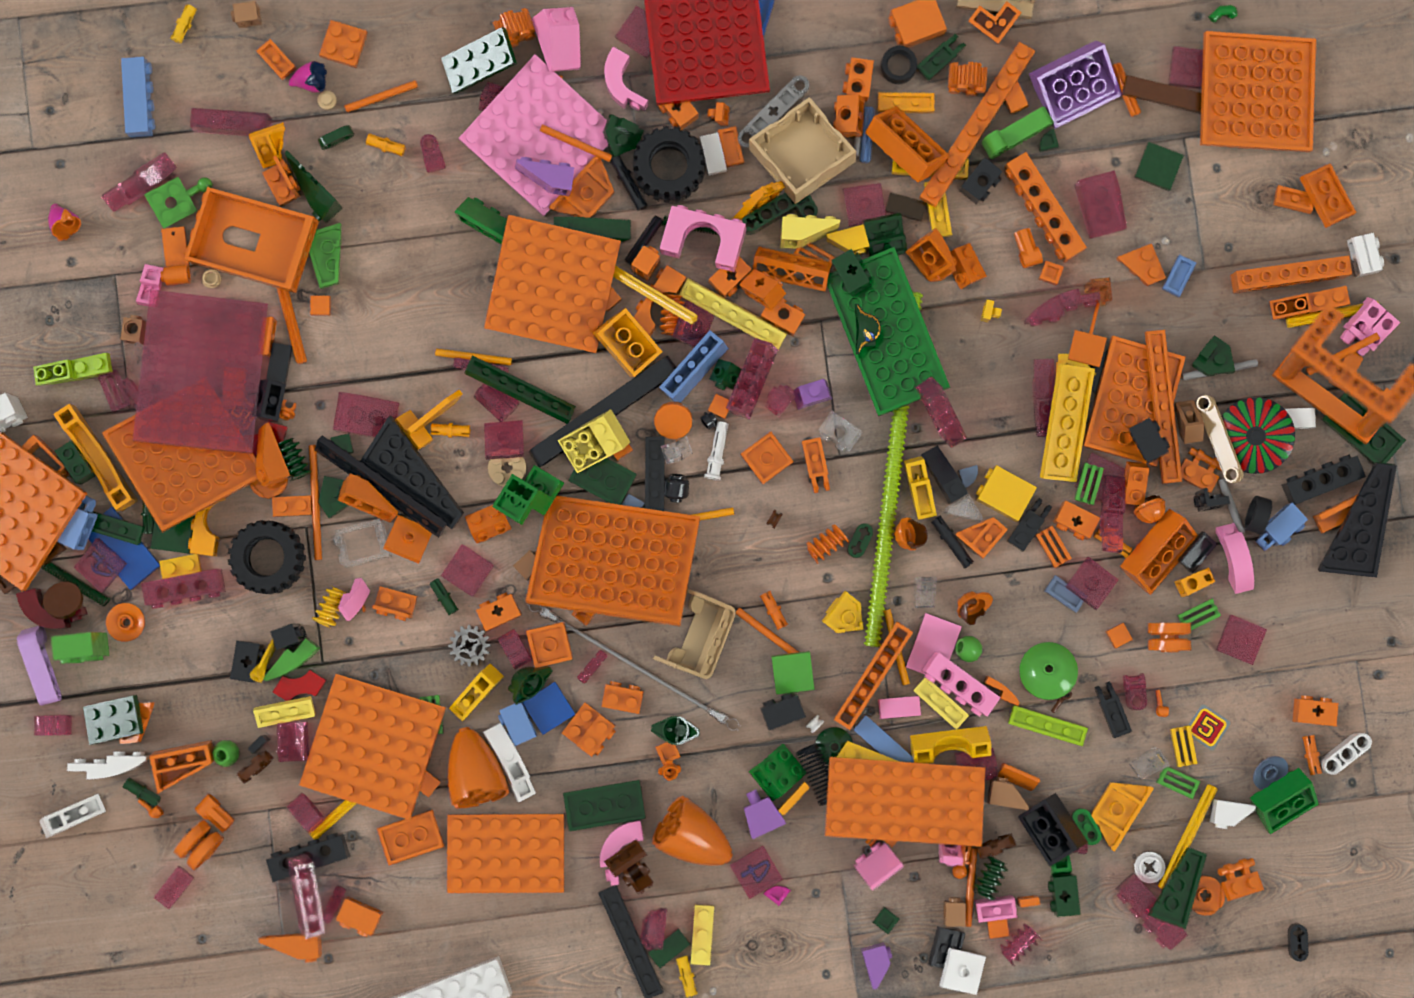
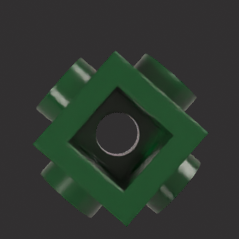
M718 359L709 379L716 383L715 387L723 391L726 388L734 390L743 369L732 362Z

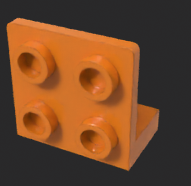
M275 155L273 158L277 165L262 172L279 206L282 207L301 197L298 192L301 188L296 179L289 175L292 171L283 158L279 159Z

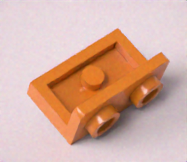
M970 243L950 251L956 271L952 274L960 289L987 277Z
M493 505L465 516L471 535L476 543L487 541L489 538L504 534L512 529L506 515L493 508Z

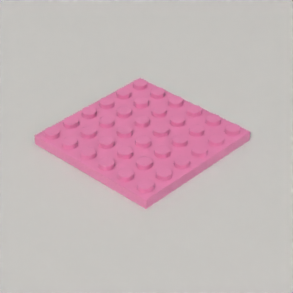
M535 54L459 137V140L544 217L550 210L549 206L559 195L550 194L515 169L516 160L521 157H529L534 162L549 160L551 164L559 165L561 162L568 163L570 167H574V180L595 156L540 132L542 124L604 151L608 146L607 139H605L603 134L607 120L554 71L549 72L547 65Z

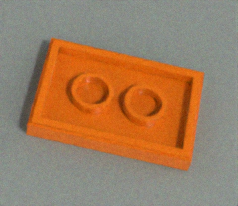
M1331 163L1299 178L1325 228L1357 213Z
M433 809L412 816L410 820L403 819L377 828L388 865L445 847Z

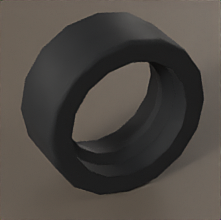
M905 46L889 48L884 53L881 61V72L884 78L894 84L908 82L914 76L917 68V58L914 52ZM896 54L906 56L910 62L909 71L902 76L892 74L888 68L889 59Z
M1255 496L1252 499L1245 518V530L1257 534L1264 532L1271 516V499L1261 496Z

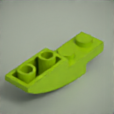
M102 353L74 360L67 359L33 367L36 386L84 380L113 372L110 353Z

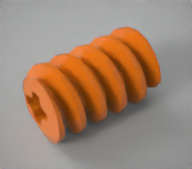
M666 295L681 305L685 304L684 301L680 300L683 296ZM664 308L661 311V315L665 317L660 318V322L664 324L659 327L661 331H664L661 334L682 335L683 332L679 331L678 328L684 326L679 323V320L683 319Z
M835 524L832 525L833 532L829 529L825 530L827 536L820 533V540L814 537V544L809 541L806 543L809 554L817 564H819L818 557L825 560L824 553L829 556L831 555L830 549L838 551L837 544L844 547L843 540L849 543L843 531Z

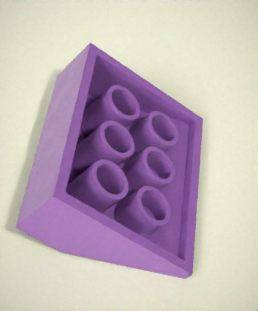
M1096 40L1029 73L1037 96L1054 121V124H1052L1054 128L1064 125L1122 96L1105 44Z

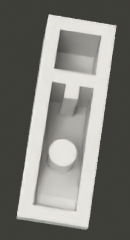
M96 794L45 816L39 822L46 838H49L106 812L99 794Z

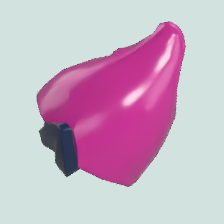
M312 61L301 66L291 77L289 86H297L312 93L324 91L326 86L325 74H327L324 63Z

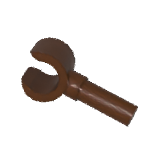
M1072 692L1067 697L1059 698L1051 712L1055 714L1061 703L1072 697Z

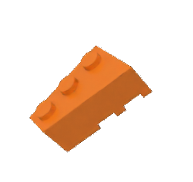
M212 740L154 751L149 758L157 793L159 794L168 787L210 765L214 761L212 757Z

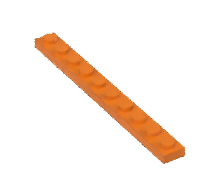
M1021 42L1017 44L948 151L949 158L936 170L919 199L935 208L937 207L1008 94L1033 58L1035 50Z

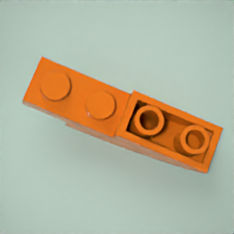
M1341 286L1272 300L1269 303L1273 320L1319 312L1328 303L1334 308L1350 305L1347 286Z

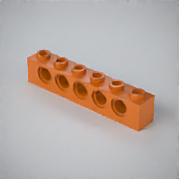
M1027 152L1008 162L1004 167L1006 177L1013 181L1016 193L1019 196L1022 195L1025 200L1026 209L1029 212L1032 211L1036 217L1034 218L1035 223L1039 228L1042 227L1046 233L1044 236L1049 244H1053L1058 259L1063 260L1065 263L1082 253L1087 248ZM1019 173H1025L1028 176V180L1020 179ZM1029 189L1037 190L1038 196H1032L1029 193ZM1039 205H1046L1048 212H1042ZM1051 220L1056 221L1058 228H1052L1049 222ZM1060 237H1066L1068 239V244H1062L1060 242Z
M1348 255L1235 271L1230 276L1233 294L1343 279L1352 275V269Z
M896 622L834 718L836 722L851 730L913 631Z

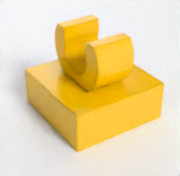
M987 299L984 302L981 321L989 322L991 317H1001L1002 309L993 307L994 301Z

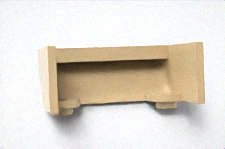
M687 589V593L691 594L689 609L695 615L682 649L673 648L668 653L667 660L658 656H654L653 659L703 679H708L715 670L736 613L732 606Z

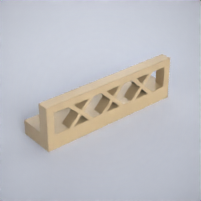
M957 0L956 8L976 11L979 6H982L989 13L997 14L1006 1H1008L1022 12L1019 16L1020 18L1031 19L1035 0Z

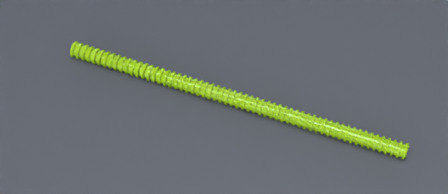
M913 292L919 310H921L920 304H922L921 298H923V295L919 292ZM908 405L892 411L893 416H891L893 422H890L892 428H890L891 434H889V437L891 438L888 440L890 445L887 447L889 449L887 452L888 457L886 458L888 463L885 464L887 469H885L886 475H884V478L886 480L883 481L885 487L882 488L884 493H882L883 499H881L883 504L880 505L882 511H880L881 517H879V520L881 521L878 523L880 526L877 530L879 532L877 534L878 540H876L878 546L875 547L877 552H875L876 558H874V561L876 562L873 564L875 570L872 571L874 576H872L873 582H871L873 587L870 588V591H872V594H870L871 600H869L871 604L868 606L870 612L867 613L869 615V618H867L868 624H866L868 629L865 630L867 636L864 637L866 639L864 645L871 647H881L879 642L882 640L880 635L883 633L881 632V629H883L881 625L884 623L882 617L885 616L883 614V611H885L884 605H886L884 600L887 599L885 593L888 591L886 590V587H888L886 583L889 581L887 575L890 574L888 572V569H890L889 563H891L889 558L892 557L890 551L893 550L891 548V545H893L892 539H894L892 534L895 533L893 527H895L894 522L896 518L894 517L897 515L895 510L898 508L896 506L898 504L897 498H899L897 492L900 491L898 489V486H900L899 480H901L899 475L902 474L900 468H902L901 462H903L902 456H904L902 451L905 450L903 445H905L904 439H906L904 434L907 433L905 427L908 425L906 424V421H908L907 415H909L907 409L910 408Z

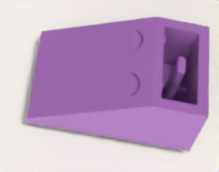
M521 157L516 160L515 169L550 194L570 195L574 175V167H570V164L561 162L559 165L551 164L549 160L534 162L529 157Z

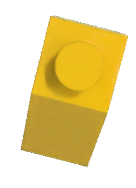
M864 224L826 235L827 242L844 252L852 249L854 254L858 252L859 255H862L869 249Z

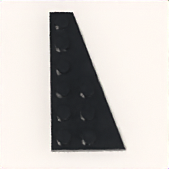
M389 416L360 461L372 471L379 473L386 481L393 483L399 490L410 495L413 500L427 507L430 512L441 517L447 523L446 526L453 529L464 514L463 510L394 418Z
M1375 462L1318 568L1319 572L1377 578L1397 465Z

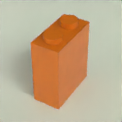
M936 0L913 1L892 9L890 17H888L890 27H894L896 31L895 39L897 44L907 48L942 36L947 30Z

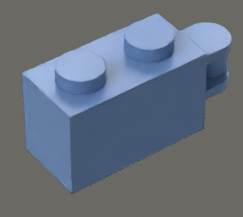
M85 496L57 542L75 550H84L98 517V514L93 513L96 505L95 499Z
M1293 502L1288 503L1269 520L1266 529L1255 542L1264 551L1272 545L1284 546L1292 539L1290 536L1294 532L1298 533L1305 527L1304 523L1308 519ZM1265 537L1270 540L1268 543L1264 540Z

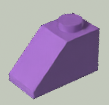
M884 943L861 949L873 990L877 989L890 966L889 959L892 958L890 948L885 947Z

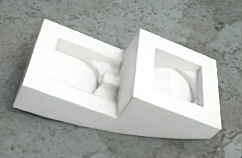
M713 133L700 136L708 175L727 172L719 134Z

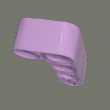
M36 626L22 630L17 636V644L38 703L43 706L61 701V691L44 645L47 641L46 630L44 627Z

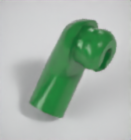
M1221 5L1208 18L1212 23H1215L1225 15L1233 19L1238 15L1237 8L1233 5Z

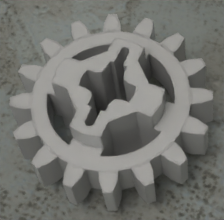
M468 625L466 630L461 626V632L455 630L454 634L456 637H450V640L453 641V644L448 645V647L453 648L450 655L455 654L454 661L460 659V665H464L465 662H467L468 667L472 666V662L479 665L478 660L485 661L486 659L483 655L490 653L486 650V647L491 646V644L486 643L489 636L484 637L485 630L479 632V626H475L474 630L471 625ZM469 633H474L478 635L479 638H471ZM461 637L462 643L460 646L457 647V642ZM468 640L469 642L476 643L472 646V651L470 649H462L467 645ZM480 645H482V650L478 655L477 649ZM465 652L469 654L471 659L464 658L460 654Z

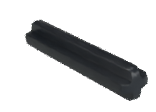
M655 215L626 256L625 262L631 265L642 247L648 245L663 223L660 217Z

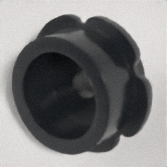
M704 412V415L700 417L704 426L708 430L712 427L716 428L715 423L717 419L711 412L709 414Z

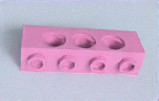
M938 652L933 653L921 670L926 674L924 676L932 683L938 682L941 685V690L947 694L953 693L957 696L955 698L956 701L964 706L965 704L971 706L970 711L979 717L981 715L988 717L1000 699L998 695ZM944 669H946L948 671V677L943 680L941 678V672ZM958 681H962L964 685L960 691L956 689ZM974 692L979 694L976 702H973L971 698Z

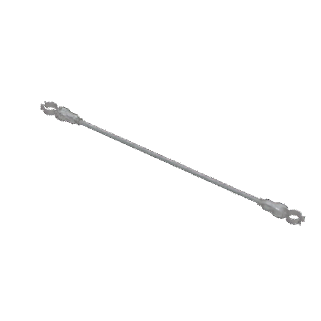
M543 606L541 611H539L540 616L555 623L563 622V619L553 613L548 607ZM564 622L565 627L701 707L710 716L714 717L717 722L725 724L728 715L724 712H719L714 708L703 705Z

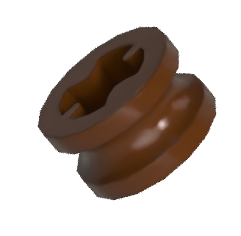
M775 509L766 523L767 525L771 524L774 529L783 515L782 513L778 514Z

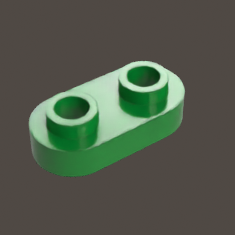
M1083 808L1074 810L1071 817L1088 841L1087 844H1098L1102 834L1090 812ZM1080 814L1084 816L1083 821H1078ZM1090 831L1094 833V836L1092 838H1088L1087 836L1088 832Z

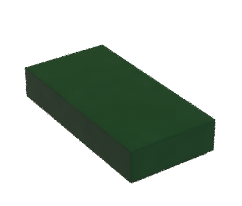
M678 928L651 949L648 954L656 965L661 968L691 943Z

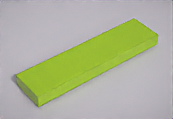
M1015 705L1012 707L1008 721L1010 725L1082 747L1088 730L1086 727Z

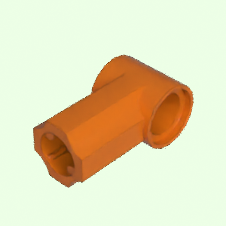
M1030 228L1015 232L1014 237L1019 249V259L1022 267L1025 269L1043 263L1039 247H1036Z
M207 794L194 808L201 817L209 820L222 833L235 821L211 794Z

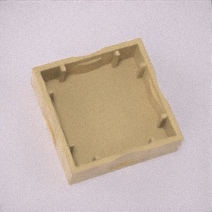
M810 97L790 110L782 119L770 124L749 139V150L776 182H783L785 185L783 190L795 204L856 162V150L829 123L825 114Z

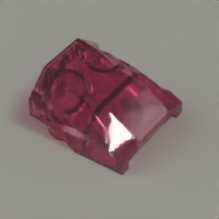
M667 908L651 910L642 920L640 939L647 950H663Z

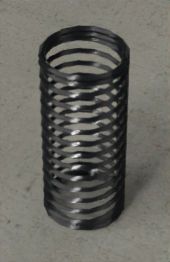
M819 743L812 744L796 752L797 756H800L798 759L815 753L801 760L800 763L817 757L803 764L802 767L819 761L805 768L804 771L821 765L805 773V775L824 768L808 776L807 779L826 772L810 780L809 783L828 776L829 770L826 769L829 766H825L827 762H823L825 758H821L823 754H819L822 750H817L820 748ZM826 777L825 779H823V780H821V781H819V782H817V783L812 784L811 787H813V786H815V785H817V784H819V783L828 781V777ZM828 782L825 783V784H823V785H821V786H818V787L812 789V791H815V790H817V789H819V788H821V787L827 786V785H828ZM825 788V789H823V790H820V791L814 793V795H817V794H819V793H821V792H823V791H826L827 788ZM827 793L817 796L816 799L827 795ZM827 797L817 802L819 806L827 804Z

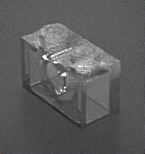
M832 410L818 429V432L821 433L819 436L827 442L831 440L836 444L835 447L843 453L845 451L850 452L863 431ZM837 428L842 429L844 437L837 438L834 435V430Z

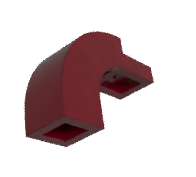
M33 588L16 593L19 606L25 616L33 623L44 628H71L70 621L71 623L82 620V616L88 615L86 607H81L73 617L56 619L50 616L44 609L41 589Z

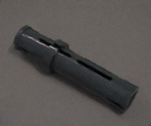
M620 155L611 159L610 163L618 175L617 179L621 180L636 210L644 209L648 204L632 179L630 169L627 170Z
M940 515L935 520H932L931 524L934 525L941 535L940 539H944L963 568L965 569L974 563L953 534L954 530L948 527L942 516Z

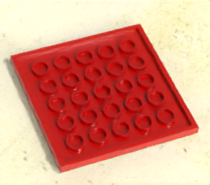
M644 0L657 105L770 92L759 0Z

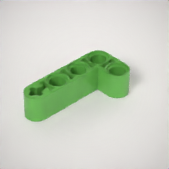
M1045 106L1006 128L991 132L984 137L981 144L990 159H994L1054 124V121Z

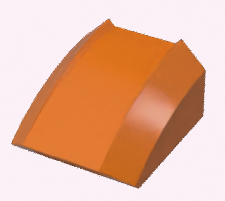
M934 228L905 251L929 282L942 281L956 271L951 252L937 228Z

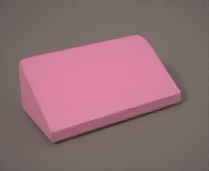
M1013 895L995 897V900L988 898L975 900L979 923L1017 918L1016 903Z

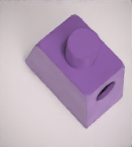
M825 379L799 386L792 391L798 410L832 399L828 383Z
M757 789L746 793L750 804L744 807L752 839L786 824L768 796L761 799Z

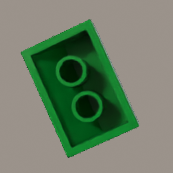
M468 197L455 210L458 220L502 245L507 218L500 216L501 212L493 207L489 209L483 206L484 202L480 199Z
M1300 768L1290 771L1286 776L1272 782L1268 787L1250 797L1252 805L1256 806V814L1269 834H1272L1319 805L1313 783Z

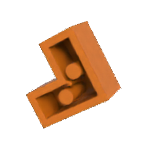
M1006 1L996 16H993L982 6H979L968 22L999 44L1022 12Z

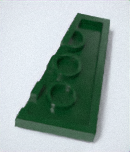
M1192 848L1185 849L1148 916L1181 929L1187 928L1207 854Z

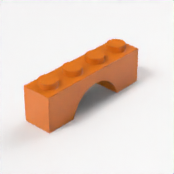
M667 265L665 269L661 268L656 276L658 280L655 285L651 284L650 286L664 295H678L687 279L686 276ZM646 297L644 301L640 300L636 306L637 313L634 318L651 337L656 329V325L650 315L651 308L655 302Z

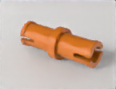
M771 590L760 595L768 610L767 614L771 616L777 630L787 626L788 623L780 611L782 608L780 605H777Z
M1310 735L1309 740L1308 736L1302 737L1306 752L1304 757L1307 758L1309 774H1321L1320 752L1317 751L1315 735Z

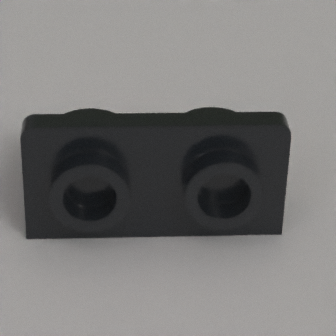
M1208 488L1201 489L1193 497L1194 506L1198 508V512L1219 509L1230 504L1229 496L1223 497L1222 494H1216L1209 497Z

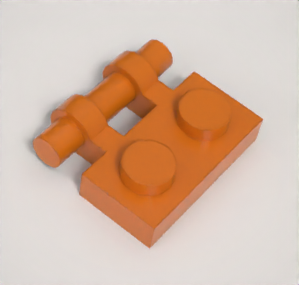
M1191 447L1188 454L1194 457L1192 461L1186 458L1181 464L1182 480L1199 489L1208 488V493L1210 494L1220 477L1213 473L1215 468L1222 471L1216 457L1212 458L1204 454L1203 450ZM1200 460L1209 464L1207 469L1198 465Z
M1253 858L1240 859L1238 863H1228L1218 869L1219 876L1225 875L1227 881L1221 882L1227 901L1264 890L1258 872L1250 873L1249 868L1255 865ZM1240 870L1242 876L1236 878L1234 873Z

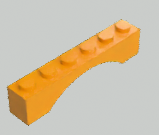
M69 403L55 412L53 415L93 469L115 510L122 512L138 502L78 408Z

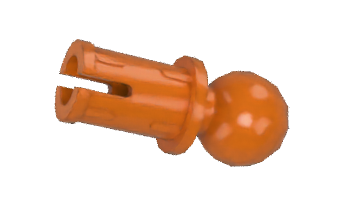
M961 845L962 865L957 864L952 869V874L957 879H963L967 875L965 864H970L968 860L972 846Z

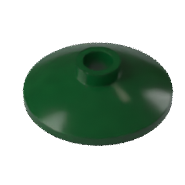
M830 727L818 735L815 743H819L818 745L820 746L817 750H822L819 754H823L821 757L825 758L823 762H827V765H829V757L837 758L846 742L853 743L845 730L838 727ZM833 743L838 744V749L835 751L831 749Z

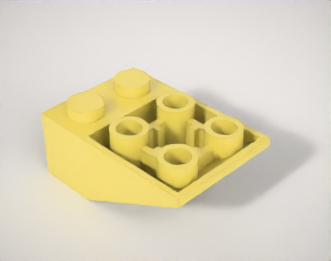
M795 214L783 216L780 248H803L809 243L823 239L828 233L838 231L840 219H836L833 216H826L825 219L817 218L814 215H807L805 218L798 217Z
M610 409L560 438L558 442L575 471L579 473L621 451L630 443V440Z

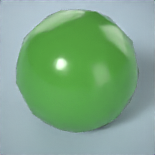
M964 636L956 644V654L964 662H974L982 654V645L979 639L974 636Z
M230 740L218 742L212 751L213 760L221 767L234 765L240 755L238 746Z

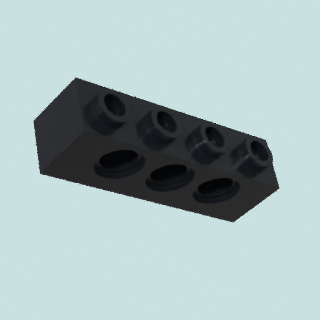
M1348 454L1339 458L1340 462L1333 464L1331 461L1321 465L1322 469L1318 471L1313 468L1305 471V476L1300 478L1297 475L1287 478V483L1282 484V488L1288 502H1293L1296 505L1365 478L1366 475L1358 455L1351 457ZM1339 467L1344 471L1343 477H1340L1337 473ZM1321 474L1326 477L1325 484L1320 482L1319 477ZM1303 481L1309 485L1307 491L1302 488Z
M333 833L326 836L327 840L320 842L318 838L309 841L308 846L301 848L300 845L289 848L290 852L282 854L281 850L270 854L271 858L267 859L266 863L272 883L349 858L350 853L344 834L338 836V833ZM324 845L330 847V855L323 854L322 847ZM305 851L312 854L311 861L304 859L303 854ZM287 857L293 860L292 867L286 866L285 859Z

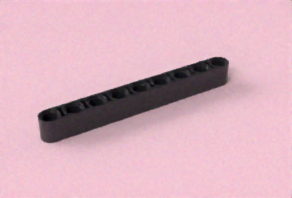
M669 356L662 358L528 451L539 468L564 452L558 442L560 438L610 409L617 416L662 385L677 367Z

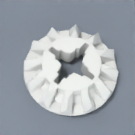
M1143 852L1134 863L1135 874L1143 882L1155 883L1165 873L1164 860L1157 853ZM1145 862L1151 864V862H1153L1152 868H1154V871L1156 872H1146V866L1143 863Z

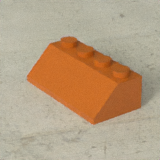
M897 106L874 116L865 132L873 142L917 182L930 177L950 156Z
M1168 509L1132 553L1123 561L1120 567L1130 579L1151 595L1179 563V557L1197 538L1198 534L1186 518Z

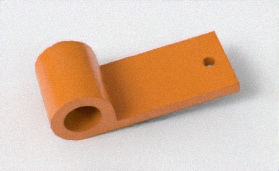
M185 227L161 229L166 267L160 273L162 282H165L167 286L191 283L190 264L184 259V251L187 247Z

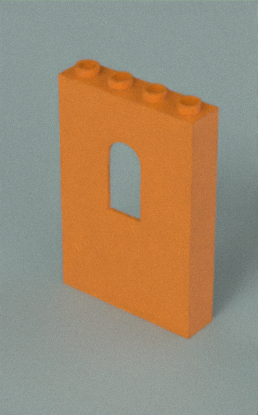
M207 187L206 192L202 195L201 208L196 214L197 221L195 227L190 232L191 239L189 245L185 248L184 259L195 265L296 293L319 221L310 215ZM233 226L259 233L260 237L255 252L225 243L223 240L224 231L228 227Z

